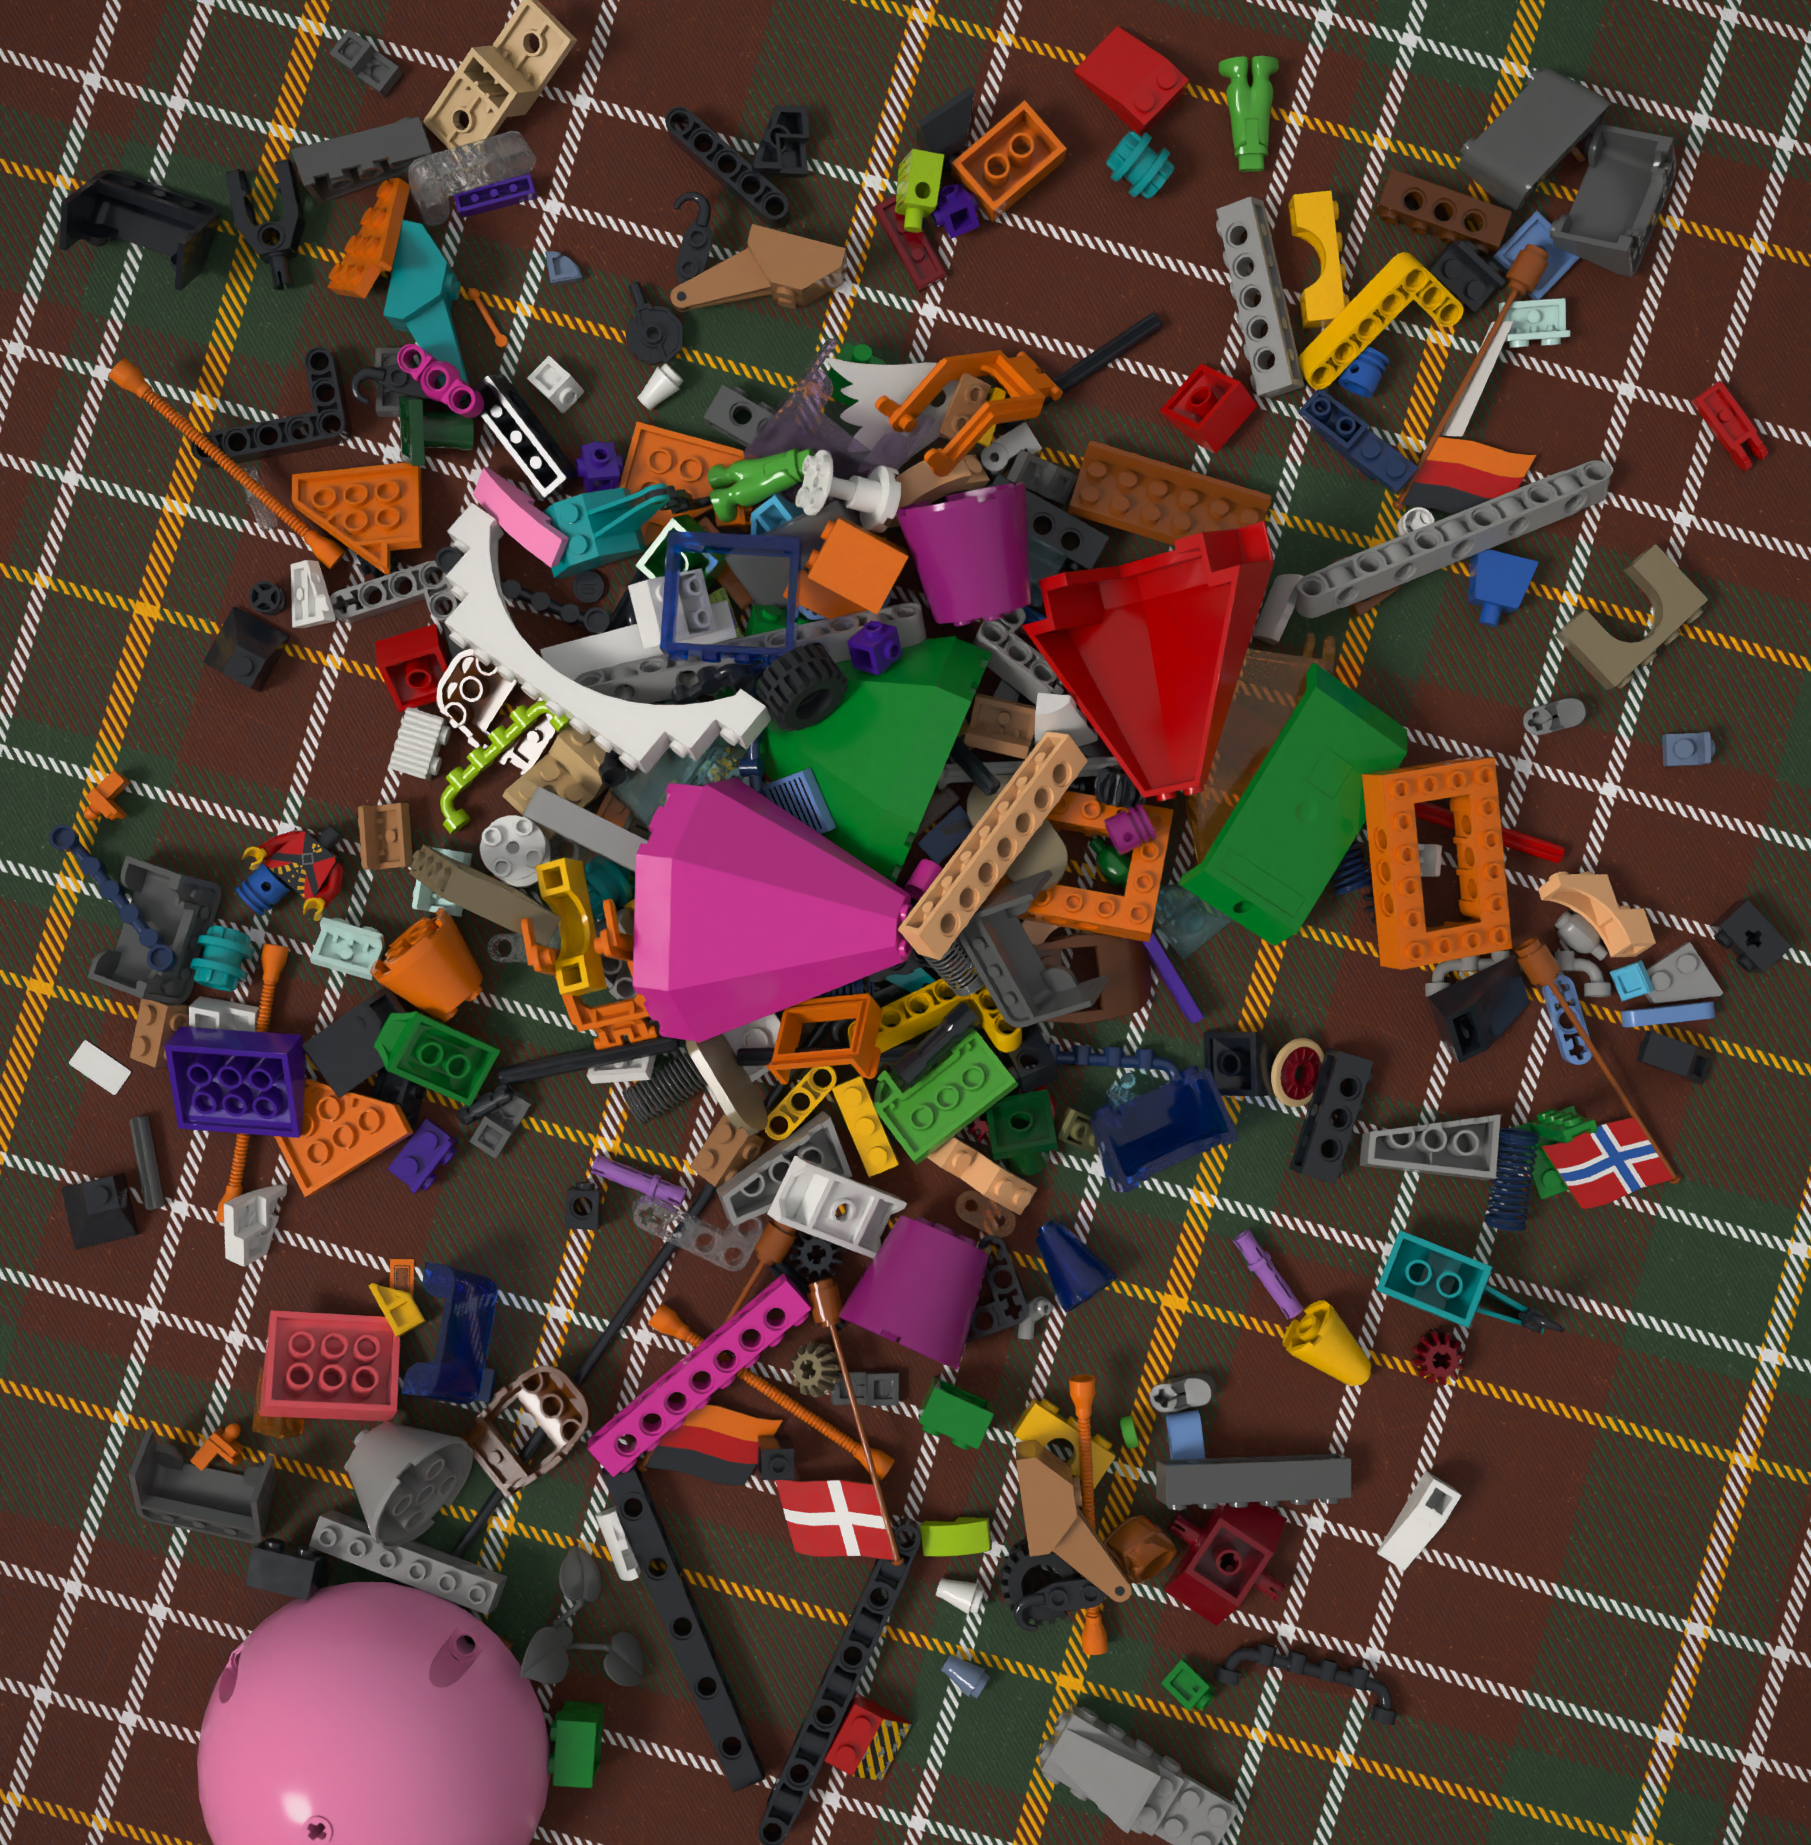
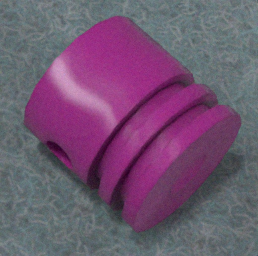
M1140 803L1135 805L1136 809L1130 807L1127 813L1124 810L1104 820L1106 830L1120 856L1140 847L1142 841L1146 844L1149 842V838L1151 840L1156 839L1154 829Z

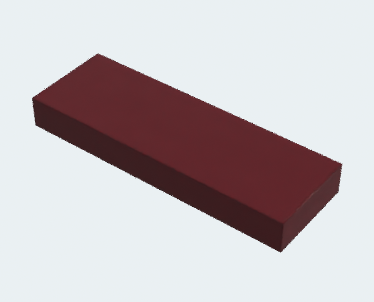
M896 195L875 205L874 211L918 292H921L947 278V274L924 231L914 233L904 230L905 215L895 212Z

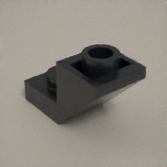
M1647 1030L1644 1040L1639 1047L1637 1061L1653 1069L1676 1074L1691 1083L1703 1085L1713 1055L1696 1046Z

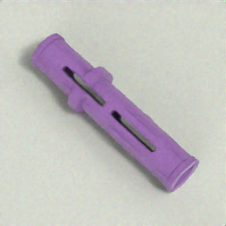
M601 1154L596 1156L592 1166V1174L646 1194V1197L649 1199L657 1198L679 1208L687 1192V1188L663 1180L661 1175L655 1174L653 1176Z
M1249 1229L1238 1234L1233 1239L1234 1244L1247 1260L1249 1270L1254 1271L1260 1278L1286 1319H1291L1301 1313L1304 1307L1274 1267L1268 1251L1264 1252Z

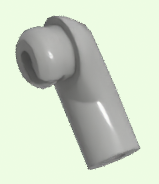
M1040 1296L1029 1301L1030 1313L1028 1318L1019 1324V1339H1034V1323L1044 1315L1048 1316L1052 1311V1303L1048 1299Z

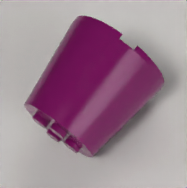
M1025 482L1016 483L1015 486L1014 483L947 495L944 496L945 503L930 505L929 500L897 509L898 521L936 623H954V626H962L973 623V620L983 617L984 621L1001 619L1004 617L1003 615L1013 613L1016 609L1031 604Z
M900 1215L844 1304L838 1317L897 1343L900 1337L899 1344L957 1370L962 1358L989 1254L975 1247L976 1241L960 1234L958 1236L953 1233V1230L943 1225L934 1224L918 1216L916 1220Z

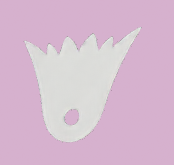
M826 358L835 371L853 383V385L842 388L841 392L850 398L859 400L840 415V418L845 422L862 426L852 438L847 448L850 452L870 451L863 459L859 472L872 468L869 473L870 475L880 465L897 470L916 453L940 436L939 428L959 380L949 381L942 389L946 394V400L943 405L933 407L929 404L915 419L917 426L909 433L896 432L889 425L890 418L875 408L876 401L884 395L901 405L937 363L881 365Z

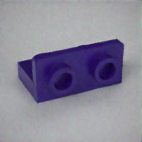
M426 1118L387 1170L410 1186L412 1193L416 1194L422 1189L426 1192L438 1176L434 1172L441 1163L446 1166L457 1153L454 1146L458 1140L431 1119Z

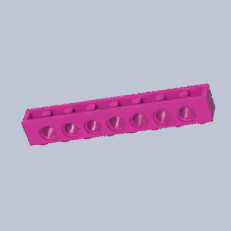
M785 1273L780 1275L588 1438V1450L612 1477L620 1471L625 1473L630 1470L637 1462L636 1458L645 1450L650 1452L657 1447L662 1440V1435L668 1430L675 1431L685 1422V1416L694 1408L696 1410L703 1408L711 1399L710 1395L719 1387L724 1389L730 1385L736 1377L734 1374L743 1367H751L760 1358L759 1353L768 1345L770 1347L777 1345L784 1338V1332L792 1325L796 1327L808 1318L809 1311L811 1310L809 1300ZM773 1308H780L784 1311L783 1315L776 1320L769 1319L767 1313ZM748 1329H755L759 1332L758 1337L750 1341L745 1340L742 1335ZM723 1350H730L734 1353V1357L729 1361H721L717 1358L718 1354ZM699 1371H705L710 1374V1377L704 1382H697L693 1379L694 1374ZM674 1392H680L685 1395L684 1400L679 1403L669 1401L668 1397ZM649 1413H655L661 1417L654 1424L645 1422L643 1418ZM625 1434H630L636 1440L632 1444L625 1445L619 1441V1438Z

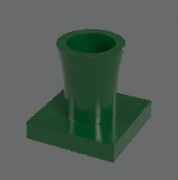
M399 395L401 460L412 466L425 465L424 448L472 451L474 440L472 418H466L452 410L423 412L422 399L415 396Z
M1048 1089L1005 1096L986 1110L994 1160L1006 1159L1008 1167L1020 1175H1033L1042 1171L1050 1160V1151L1058 1150Z

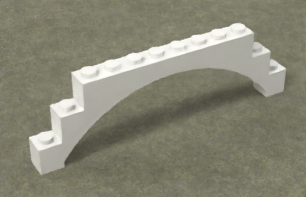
M471 503L447 531L454 541L452 547L463 556L446 575V578L453 587L450 591L456 598L462 601L444 622L451 631L450 639L463 649L466 646L473 649V655L486 666L492 663L498 667L497 672L508 682L512 683L514 680L522 685L521 689L532 699L536 700L540 697L547 702L545 706L557 717L560 718L562 715L568 717L571 720L569 722L571 726L579 733L585 735L589 732L596 737L594 739L595 743L608 753L611 750L621 755L619 757L620 761L634 771L636 768H639L647 774L669 747L680 757L685 758L688 755L697 762L719 734L729 744L735 746L738 743L745 749H748L772 720L767 707L742 689L734 696L710 702L686 705H653L610 697L576 683L559 673L536 654L519 634L512 621L500 582L498 548L499 539L504 533L496 519Z

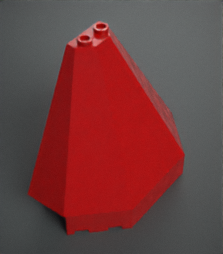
M1265 521L1237 529L1201 532L1174 540L1175 550L1124 565L1064 572L1039 580L1047 619L1025 624L1022 627L1143 798L1156 795L1157 801L1176 798V791L1183 789L1185 796L1205 791L1203 785L1206 784L1275 561L1273 560Z

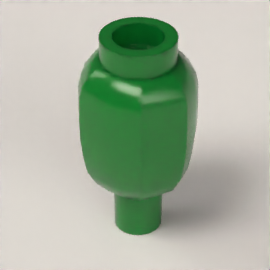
M1099 837L1095 838L1089 846L1097 854V868L1111 885L1121 886L1126 890L1131 863L1130 857L1126 853L1120 856L1115 846H1106Z

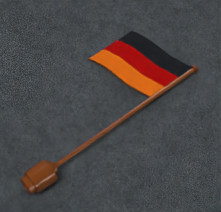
M1527 244L1524 250L1518 252L1505 276V281L1509 283L1507 288L1512 292L1416 465L1419 467L1418 473L1404 487L1397 502L1393 501L1394 509L1402 510L1404 506L1435 509L1454 515L1519 488L1536 455L1509 453L1474 441L1439 436L1517 294L1524 296L1525 293H1533L1548 266L1549 254L1540 247Z
M775 1219L768 1222L754 1246V1249L758 1252L756 1257L761 1261L724 1323L738 1312L765 1265L773 1266L774 1262L782 1263L797 1238L795 1235L797 1229L781 1224ZM702 1371L694 1374L693 1379L695 1381L698 1380ZM683 1393L676 1403L684 1400L685 1395ZM707 1403L703 1408L699 1410L694 1408L685 1416V1422L675 1431L668 1430L662 1435V1440L657 1447L647 1452L642 1462H637V1469L641 1472H645L649 1468L679 1471L718 1484L745 1485L757 1465L758 1436H774L783 1419L755 1417L724 1406Z

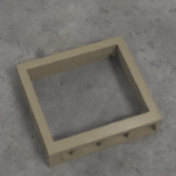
M424 844L420 851L417 850L412 856L414 861L410 867L409 874L441 898L522 936L521 919L529 917L533 923L536 942L547 947L561 919L559 915L526 893Z

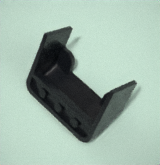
M104 170L96 174L61 202L59 249L66 251L80 239L98 247L110 243L115 238L131 242L171 256L170 267L176 271L175 289L181 291L203 271L219 226L220 209L210 202L126 173Z

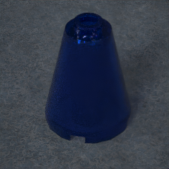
M1051 1220L1037 1230L1039 1236L1035 1239L1061 1308H1063L1065 1313L1080 1306L1092 1298L1099 1290L1102 1291L1118 1278L1114 1270L1062 1222L1055 1224Z

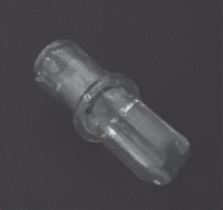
M249 467L250 473H248L247 468L243 469V471H246V474L253 477L264 488L256 467ZM243 486L247 496L246 504L251 506L260 530L269 531L277 527L278 522L272 509L265 506L259 498H256V495L250 493Z

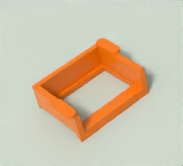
M869 993L808 999L783 1010L772 1062L765 1066L781 1084H788L791 1069L852 1064L862 1078L872 1079L877 1074L881 1050L875 1044L882 1009ZM856 1019L850 1048L795 1053V1049L799 1044L803 1023Z

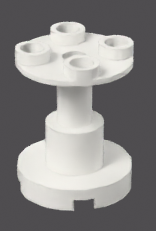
M820 450L814 456H806L802 466V472L805 474L802 488L799 489L796 495L797 507L803 508L805 514L814 516L821 510L827 497L830 496L844 500L846 508L860 511V521L863 528L877 533H882L888 528L885 526V521L887 518L894 519L901 497V482L895 481V476L899 475L896 469L880 465L873 470L868 479L854 475L848 481L833 477V459L829 451Z
M517 815L501 817L492 822L482 833L480 843L481 858L485 866L507 885L516 888H526L537 884L538 879L535 866L552 861V849L548 839L543 835L540 828L526 817Z

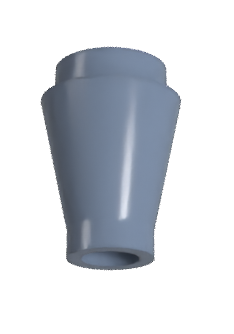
M952 1654L941 1669L968 1697L972 1695L976 1699L990 1678L984 1672V1668L959 1659Z

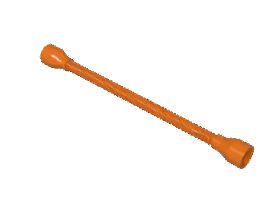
M123 358L114 366L109 373L111 380L122 389L135 393L139 398L149 402L164 417L166 416L169 422H172L183 434L185 433V436L192 439L191 441L195 442L201 450H205L204 452L208 453V456H211L217 464L224 467V470H227L234 479L240 481V484H243L250 493L256 495V498H259L265 506L272 509V512H275L281 520H285L284 522L288 523V526H291L295 532L297 531V534L304 537V542L311 547L317 560L326 568L331 570L341 560L346 550L334 540L320 535L316 530H310V527H307L303 521L300 522V519H297V516H294V513H291L285 505L278 502V499H275L269 491L262 488V485H259L249 474H246V471H243L236 462L230 460V457H227L220 448L214 446V443H211V440H208L204 434L201 435V432H198L195 426H192L179 412L172 409V406H169L163 398H159V395H156V392H153L152 387L145 381L140 370L127 358Z
M263 943L261 962L264 989H262L263 993H261L263 997H261L262 1001H260L261 1005H259L261 1009L258 1010L260 1012L258 1013L259 1017H257L259 1021L256 1022L258 1025H256L257 1029H255V1032L268 1033L267 1029L269 1027L267 1025L270 1024L268 1021H270L269 1017H271L269 1013L272 1012L270 1010L272 1009L271 1005H273L272 1001H274L272 997H274L273 993H275L274 989H276L274 985L278 983L280 973L287 963L289 947ZM237 1134L236 1150H234L235 1154L233 1155L234 1162H232L233 1166L231 1167L233 1170H231L232 1174H230L231 1178H229L231 1182L227 1184L226 1192L218 1204L216 1221L224 1223V1203L242 1195L243 1186L241 1178H243L242 1174H244L242 1170H244L243 1166H245L244 1162H246L244 1158L247 1157L245 1154H247L246 1150H248L246 1146L249 1145L247 1143L249 1142L248 1138H250L249 1134Z
M661 1303L648 1322V1325L658 1332L674 1336L680 1341L681 1339L683 1341L686 1340L685 1342H689V1345H692V1347H697L704 1341V1338L700 1339L701 1336H697L693 1331L690 1332L689 1326L681 1321L676 1312ZM720 1352L717 1356L721 1361L731 1360V1357H728L724 1352ZM743 1367L736 1373V1376H740V1379L747 1381V1384L750 1383V1386L757 1388L764 1395L767 1394V1397H770L771 1400L774 1399V1402L777 1401V1404H780V1406H784L788 1411L791 1410V1413H794L795 1416L798 1415L797 1417H801V1420L808 1422V1425L811 1424V1427L818 1429L822 1434L825 1433V1436H828L829 1439L831 1438L832 1441L835 1440V1443H838V1445H842L849 1452L852 1451L853 1457L858 1459L866 1471L870 1473L862 1443L853 1441V1438L850 1439V1436H847V1434L843 1435L842 1431L840 1432L836 1427L833 1428V1425H830L829 1422L826 1423V1420L823 1421V1418L816 1416L812 1411L809 1412V1409H806L805 1406L802 1407V1404L799 1405V1402L792 1400V1397L789 1398V1395L782 1394L781 1390L775 1389V1386L772 1387V1384H769L768 1381L765 1382V1379L762 1380V1377H758L754 1372L751 1373L752 1371H748V1368ZM870 1448L878 1479L882 1481L895 1459L882 1450Z
M1079 1374L1069 1378L1070 1396L1075 1405L1076 1416L1078 1417L1082 1513L1095 1530L1093 1463L1091 1458L1092 1443L1090 1434L1091 1406L1096 1395L1095 1377ZM1099 1605L1087 1608L1088 1612L1085 1614L1086 1623L1082 1632V1650L1088 1655H1101L1108 1650L1107 1633L1102 1624Z

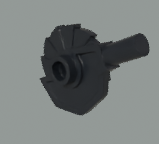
M640 282L632 283L628 288L636 306V316L634 319L631 318L628 331H625L629 344L627 347L636 356V359L641 362L649 363V365H656L664 362V364L669 363L682 350L683 325L667 307L651 306L647 302Z

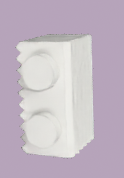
M407 707L389 768L430 781L431 776H436L441 767L442 758L438 757L441 744L446 745L451 734V727L447 726L448 721L445 718Z

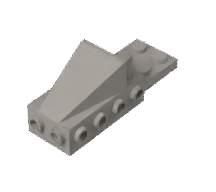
M1072 1703L1066 1712L1063 1711L1059 1715L1054 1726L1055 1731L1050 1740L1046 1739L1038 1753L1040 1768L1047 1780L1056 1785H1059L1060 1782L1071 1788L1070 1792L1083 1801L1090 1799L1095 1802L1099 1810L1109 1816L1126 1833H1129L1130 1829L1138 1834H1142L1144 1831L1150 1836L1155 1834L1172 1845H1218L1239 1810L1237 1804L1184 1774L1181 1770V1765L1168 1756L1163 1758L1153 1752V1749L1139 1739L1136 1741L1131 1739L1115 1724H1106L1099 1720L1098 1716L1088 1708H1079Z

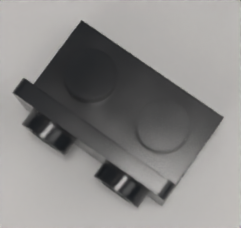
M1450 241L1427 270L1470 313H1475L1496 287L1502 288L1506 281L1500 276L1502 272L1494 263L1490 261L1485 262L1477 255L1479 250L1470 241Z
M384 1067L378 1072L371 1097L400 1105L413 1131L417 1125V1117L427 1089L387 1071Z

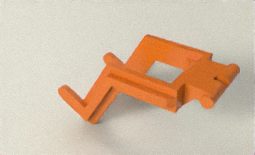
M1001 350L944 357L901 405L884 395L876 401L875 408L890 418L889 425L896 432L909 433L917 426L915 419L949 381L960 380L963 373L974 377L990 375L1012 398L986 401L944 449L932 448L924 455V461L930 466L931 471L936 476H948L992 425L1036 418L1042 410L1046 397L1050 396L1054 401L1061 398L1063 391L1045 373H1041V368L1024 351L1019 352L1013 358H1008Z
M612 899L604 900L603 907L607 928L600 931L601 937L594 938L595 951L598 955L604 953L606 957L627 961L633 978L634 938L632 935L619 932L614 902ZM529 917L521 919L528 966H533L537 973L555 976L557 982L554 964L559 957L560 950L537 945L531 919ZM636 994L635 998L594 1007L583 1003L581 995H562L571 1023L577 1027L578 1032L589 1029L597 1032L599 1037L594 1038L596 1050L624 1045L625 1034L628 1035L631 1043L659 1037L657 1025H649L647 1017L650 1015L644 1007L646 999L642 994Z

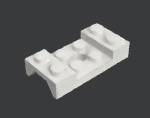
M795 1155L767 1214L781 1224L874 1258L881 1247L880 1237L890 1215L905 1209L907 1203L896 1195L871 1185L867 1186ZM846 1203L845 1213L841 1217L836 1218V1209L841 1204Z

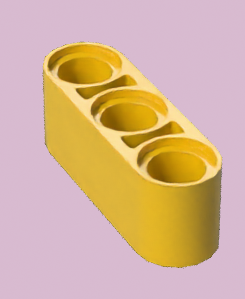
M833 1066L813 1067L768 1115L765 1132L770 1138L774 1140L787 1138L832 1090L837 1082V1072ZM819 1069H826L832 1076L831 1083L824 1087L817 1085L814 1081V1073ZM796 1093H805L809 1097L810 1105L808 1108L799 1110L794 1107L792 1098ZM776 1116L784 1117L788 1122L787 1131L784 1133L773 1131L771 1128L772 1118Z

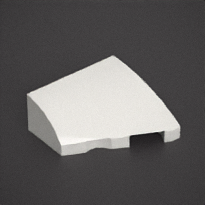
M1284 574L1275 578L1252 637L1274 646L1279 642L1295 607L1298 582L1304 576Z

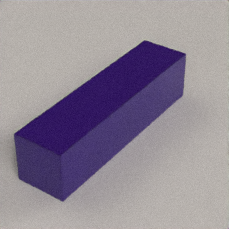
M530 173L453 193L461 218L538 198Z

